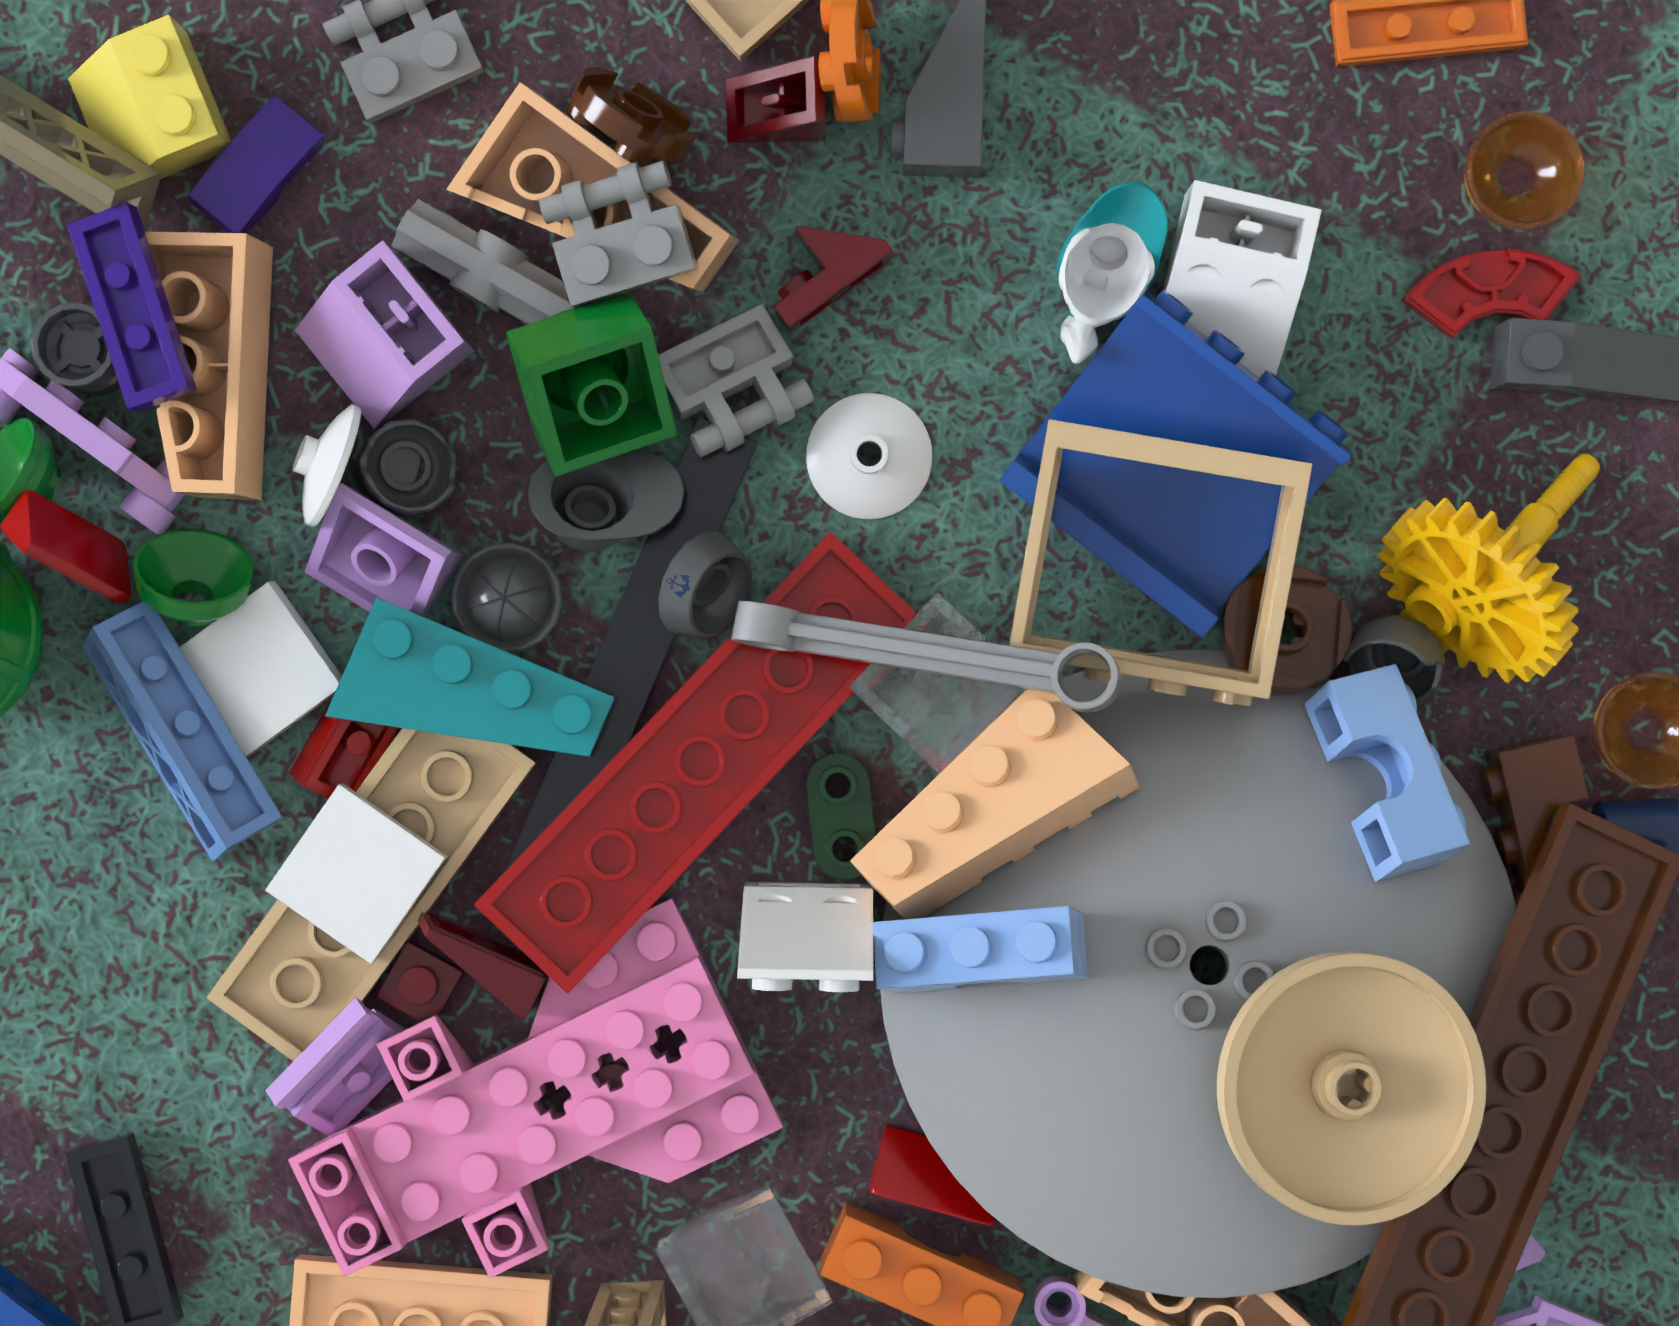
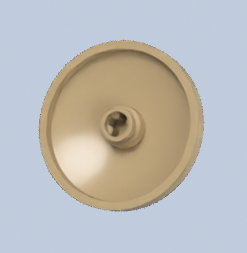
M1361 951L1328 952L1308 957L1282 969L1265 981L1242 1006L1232 1022L1220 1054L1217 1071L1218 1110L1227 1142L1236 1159L1250 1178L1268 1195L1293 1211L1325 1223L1356 1226L1377 1224L1393 1220L1421 1207L1439 1194L1460 1171L1473 1149L1483 1121L1486 1104L1485 1064L1480 1044L1468 1017L1448 991L1433 978L1409 964L1378 954Z

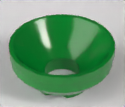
M19 418L9 423L0 431L1 525L22 492L26 489L33 490L52 501L54 490L61 480V470L57 467L55 449L49 433L43 430L40 425L27 418Z
M176 529L156 535L140 546L134 556L133 577L136 592L144 603L166 618L184 622L187 626L194 627L210 624L213 620L220 619L238 609L250 593L254 567L251 557L246 550L236 541L222 534L200 529ZM183 593H197L205 596L209 601L191 602L174 598Z

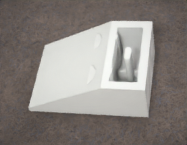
M1194 180L1184 196L1163 290L1174 296L1194 313L1188 320V323L1208 338L1214 330H1217L1242 349L1245 355L1239 363L1259 378L1265 370L1276 375L1307 275L1322 209Z
M746 882L743 891L737 978L752 979V989L761 991L792 990L793 979L819 980V990L859 991V981H873V887L870 884Z

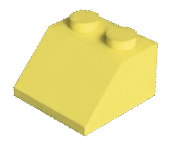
M170 15L108 39L68 78L88 129L161 172L160 179L220 155L231 142L189 36Z

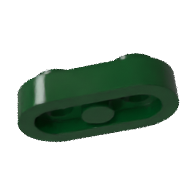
M831 753L821 757L813 764L806 780L813 853L818 866L825 874L839 880H852L862 876L861 873L850 862L851 859L841 860L837 858L833 853L832 847L838 838L847 836L856 842L858 846L856 854H858L876 836L870 781L865 767L858 759L845 753ZM834 773H842L850 780V790L842 797H834L826 790V780Z

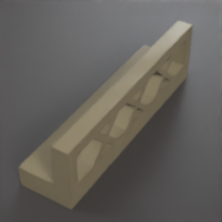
M0 75V155L95 213L125 202L136 206L145 229L162 173Z

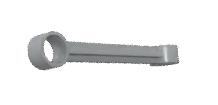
M738 601L731 638L734 642L758 648L784 652L799 651L1053 692L1067 706L1084 713H1093L1108 707L1117 697L1121 687V672L1117 662L1106 649L1088 642L1076 643L1068 646L1061 653H1054L802 613L786 607L751 601ZM1082 654H1092V656L1102 659L1108 665L1111 672V680H1109L1106 690L1099 697L1079 702L1073 699L1066 691L1063 672L1073 658Z

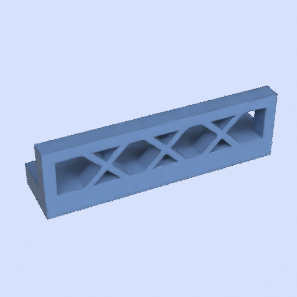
M142 601L93 626L82 645L83 650L212 862L230 853L239 843L278 822L282 815L159 613Z

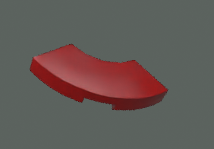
M1520 249L1484 251L1467 254L1441 265L1415 284L1400 301L1451 339L1471 322L1491 315L1548 320L1582 274L1554 258L1536 252Z

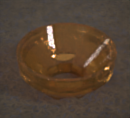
M1521 111L1507 114L1493 121L1479 133L1471 145L1465 161L1464 180L1467 193L1474 207L1483 217L1495 225L1507 229L1529 230L1543 227L1559 219L1571 208L1579 196L1584 182L1585 166L1582 151L1575 137L1563 124L1550 116L1538 112ZM1518 159L1529 165L1533 172L1534 183L1527 194L1512 196L1503 191L1498 183V170L1502 163L1507 160Z
M1661 672L1637 674L1618 683L1601 700L1593 725L1594 743L1601 760L1607 768L1623 781L1636 787L1648 789H1664L1679 785V677ZM1639 711L1653 713L1659 719L1662 726L1660 739L1654 746L1648 749L1635 747L1626 735V726L1629 719Z

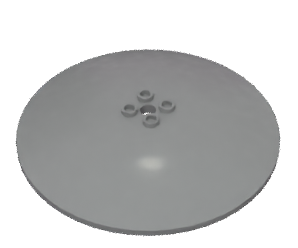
M1173 650L1149 653L1229 667L1228 657L1222 650ZM1084 670L1064 678L1066 691L1073 699L1079 702L1099 697L1106 690L1108 683L1083 678ZM1123 674L1120 691L1108 707L1093 713H1084L1072 709L1131 764L1140 788L1122 799L1117 796L1092 811V817L1072 829H1069L1068 826L1035 845V851L1015 863L1011 860L982 877L983 882L923 918L1070 906L1084 913L1088 979L1027 984L1019 982L974 983L959 985L960 989L893 993L880 990L885 1031L893 1064L905 1096L929 1143L952 1175L988 1213L1019 1238L1051 1258L1094 1278L1138 1291L1175 1297L1229 1298L1265 1294L1306 1284L1344 1269L1371 1254L1385 1222L1360 1226L1338 1225L1306 1217L1268 1195L1244 1171L1227 1142L1218 1110L1217 1071L1225 1038L1242 1006L1265 981L1295 962L1311 956L1338 951H1361L1378 954L1402 961L1421 970L1448 991L1470 1020L1517 908L1507 871L1491 833L1468 794L1442 761L1441 774L1453 802L1459 806L1464 815L1466 834L1470 845L1442 864L1375 883L1351 822L1376 802L1385 800L1387 787L1380 771L1364 759L1347 757L1327 763L1304 703L1328 681H1331L1329 678L1322 685L1302 693L1287 695L1270 693L1269 699L1253 697L1250 707L1213 701V689L1188 685L1186 696L1152 691L1147 689L1149 678ZM886 901L883 921L904 920ZM1200 947H1212L1218 950L1225 959V974L1214 985L1200 983L1191 973V957Z

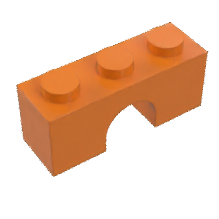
M845 1202L820 1259L821 1276L935 1326H1011L1024 1296L1019 1277L962 1252L960 1257L937 1251L912 1238L904 1231L903 1226L849 1202Z

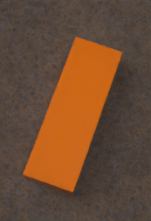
M1332 0L1329 5L1336 67L1523 49L1529 44L1524 0Z

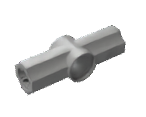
M417 199L415 204L406 211L396 229V235L391 245L395 250L450 281L449 285L468 298L469 296L474 297L495 313H499L502 310L520 320L524 325L550 318L565 310L583 306L572 307L564 282L528 262L530 257L516 247L483 229H480L477 233L458 222L457 219L420 199Z

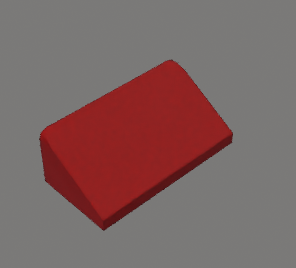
M26 489L22 492L1 523L0 527L3 529L1 532L27 556L118 604H127L131 598L127 550L122 540L33 490Z
M331 698L289 774L299 785L328 799L336 787L342 783L356 792L393 742L400 728L326 717V712L332 701Z
M885 1124L869 1183V1192L871 1194L992 1227L994 1225L995 1217L988 1213L952 1175L929 1143L926 1135Z

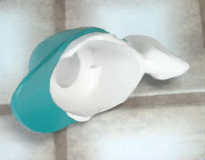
M1123 183L1112 187L1102 194L1084 216L1076 222L1059 254L1056 265L1059 286L1070 309L1068 317L1062 323L1060 338L1074 364L1081 363L1098 346L1096 328L1128 314L1142 294L1148 291L1155 278L1167 237L1168 217L1162 199L1154 189L1145 183Z

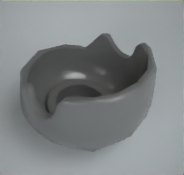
M414 418L389 421L366 440L360 456L359 474L362 486L374 502L398 516L424 515L443 504L456 487L457 456L452 446L446 442L445 437L435 427ZM422 459L423 471L419 479L415 481L420 460Z
M1401 615L1375 617L1363 625L1353 637L1343 659L1344 662H1349V676L1397 664L1404 683L1411 688L1415 696L1416 703L1426 700L1439 687L1445 671V657L1439 639L1424 623Z

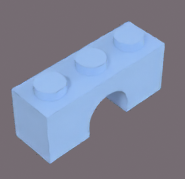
M1397 664L1328 681L1304 703L1327 763L1347 757L1361 758L1374 765L1385 780L1387 787L1386 799L1376 802L1351 822L1375 883L1442 864L1470 845L1466 834L1464 815L1450 796L1441 774L1439 754L1435 747L1427 740L1417 715L1415 696L1411 688L1404 683Z
M1070 906L873 922L876 989L893 993L960 989L959 985L974 983L1019 982L1027 984L1088 979L1084 913Z

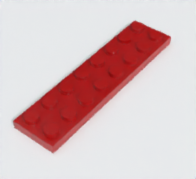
M829 532L762 602L790 608L802 613L913 630L923 620L832 532ZM731 635L476 901L474 906L568 994L875 671L879 664L799 651L784 652L758 648L734 642L731 640Z

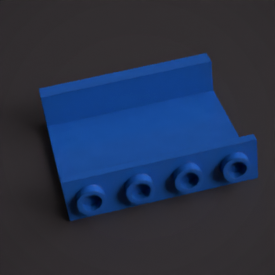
M1162 290L1157 298H1155L1148 291H1145L999 481L1033 507L1048 419L1312 463L1306 503L1338 464L1344 466L1351 457V451L1342 442L1349 433L1332 418L1320 410H1317L1312 417L1301 411L1291 403V400L1297 393L1289 385L1268 370H1265L1260 378L1239 363L1245 352L1217 330H1214L1208 338L1188 323V320L1194 313L1174 296ZM1063 449L1051 521L1203 638L1219 619L1221 607L1269 550L1282 486Z

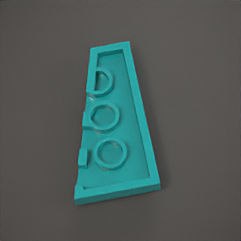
M376 597L325 716L591 757L616 698Z

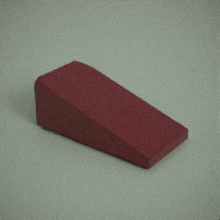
M427 911L426 913H421L418 923L424 936L521 1019H525L545 981L542 970L523 953Z

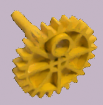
M1586 453L1576 457L1559 474L1558 478L1550 484L1549 488L1537 499L1536 503L1526 505L1505 530L1498 527V519L1495 512L1490 510L1483 519L1478 518L1471 502L1467 501L1458 511L1448 498H1443L1436 506L1428 500H1424L1416 509L1410 507L1382 538L1385 547L1378 553V558L1387 564L1379 572L1380 576L1394 583L1387 592L1388 597L1405 603V608L1399 615L1424 623L1439 639L1444 653L1449 649L1456 653L1458 665L1463 669L1472 661L1476 663L1482 677L1487 678L1496 669L1500 677L1507 683L1516 674L1525 682H1530L1536 673L1544 677L1573 646L1571 639L1579 631V627L1571 622V620L1579 611L1576 606L1564 601L1572 591L1571 586L1555 582L1552 579L1559 566L1555 563H1541L1536 555L1557 530L1558 521L1596 478L1600 471V464L1597 459Z

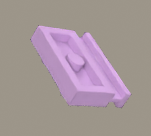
M355 998L265 1091L275 1107L281 1110L283 1108L290 1110L295 1118L330 1136L345 1128L393 1079L376 1044L406 1030V1028L374 1008L372 1010L368 1009L361 1000Z

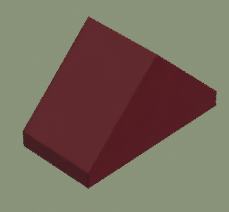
M812 56L726 79L727 142L752 143L826 140L825 98L819 78V57Z

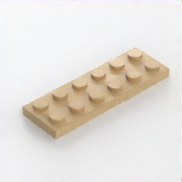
M402 728L356 793L448 857L377 960L370 964L290 907L277 900L206 998L290 1060L294 1061L355 998L362 1002L365 1001L403 949L406 942L419 927L418 919L421 913L429 912L538 761L515 745Z

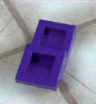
M274 96L241 129L216 158L188 195V201L227 233H246L280 198L281 187L322 147L324 135L277 96Z

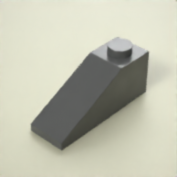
M959 0L906 99L904 119H892L891 158H903L902 176L979 177L982 155L986 0Z
M1510 318L1493 327L1489 390L1679 403V338L1579 322Z

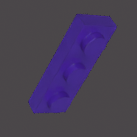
M125 202L67 224L127 409L140 412L196 391L197 388L137 207Z

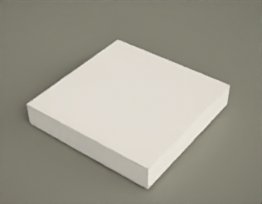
M276 581L265 583L249 595L238 609L217 619L179 647L246 758L335 694L342 677Z
M342 783L336 787L265 891L372 964L377 960L448 856Z

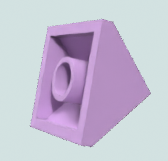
M340 483L326 511L305 573L369 613L377 597L426 618L464 555L402 516H398L383 508L358 489Z

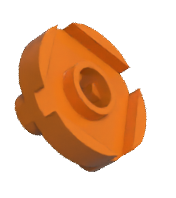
M820 0L822 27L826 34L829 33L830 51L820 52L818 69L823 92L833 91V108L837 122L873 121L875 118L872 113L879 112L882 85L880 48L873 49L870 33L867 30L868 28H877L871 0Z

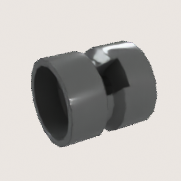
M74 302L60 304L47 311L35 325L31 340L33 358L40 371L55 383L93 396L111 394L120 389L94 307Z

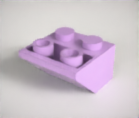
M383 240L331 281L295 329V332L354 405L361 408L362 415L375 430H378L475 351L401 258Z

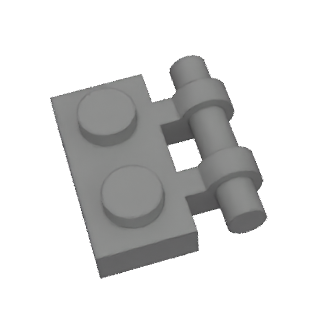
M356 0L343 6L345 13L322 23L333 46L357 37L363 52L340 63L369 124L485 72L456 10L433 20L427 4L435 0H372L365 4L361 0ZM408 13L415 28L381 43L375 28Z
M664 160L644 167H640L638 162L617 168L618 175L584 185L581 179L561 186V193L539 199L540 210L546 224L569 217L573 222L576 236L552 243L572 307L585 305L698 270L680 206L675 204L656 211L653 209L649 193L672 185ZM626 200L632 218L599 228L593 210Z
M763 304L658 355L668 399L679 420L682 421L703 410L710 422V425L690 434L693 447L701 458L720 448L728 452L744 444V436L770 423L778 427L794 419V411L814 401L812 391L804 379L783 388L775 375L791 367L794 356ZM753 385L760 400L732 413L725 399Z

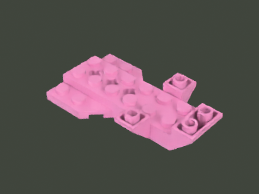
M671 897L650 907L568 994L549 977L529 1037L473 1064L469 1056L437 1015L376 1044L402 1099L355 1121L290 1157L288 1161L344 1277L403 1249L408 1242L464 1216L462 1218L464 1227L489 1278H492L549 1249L531 1182L588 1155L670 1183L783 1128L784 1124L674 898ZM669 1025L672 1033L678 1029L683 1031L686 1039L679 1047L681 1055L670 1057L668 1050L663 1053H659L656 1050L654 1043L660 1037L659 1027ZM611 1053L614 1061L623 1057L628 1063L629 1067L621 1076L623 1085L612 1087L610 1079L603 1083L598 1080L596 1072L603 1064L601 1055ZM553 1081L556 1090L563 1085L567 1087L571 1095L563 1104L565 1111L555 1112L554 1106L546 1109L542 1105L540 1098L546 1092L544 1083Z

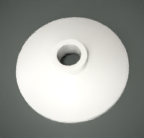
M861 393L836 402L819 417L808 439L806 464L814 488L832 508L854 518L880 519L902 511L922 492L932 467V446L923 422L907 405L887 395ZM865 443L876 444L882 452L880 462L874 466L861 464L857 458L859 447Z
M353 404L342 411L328 425L319 439L306 435L295 457L292 471L304 475L302 508L304 522L308 526H317L323 518L347 466L361 418V408Z

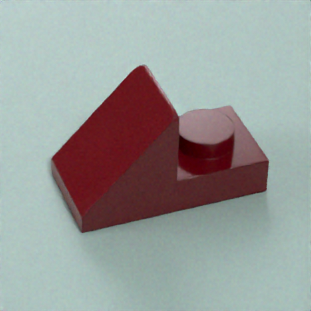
M795 227L796 237L822 271L813 277L809 270H805L787 282L778 291L782 301L774 306L775 314L790 334L795 332L891 261L893 249L887 241L810 227Z

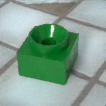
M629 292L580 308L565 310L550 318L506 332L535 439L555 477L677 436L652 327Z

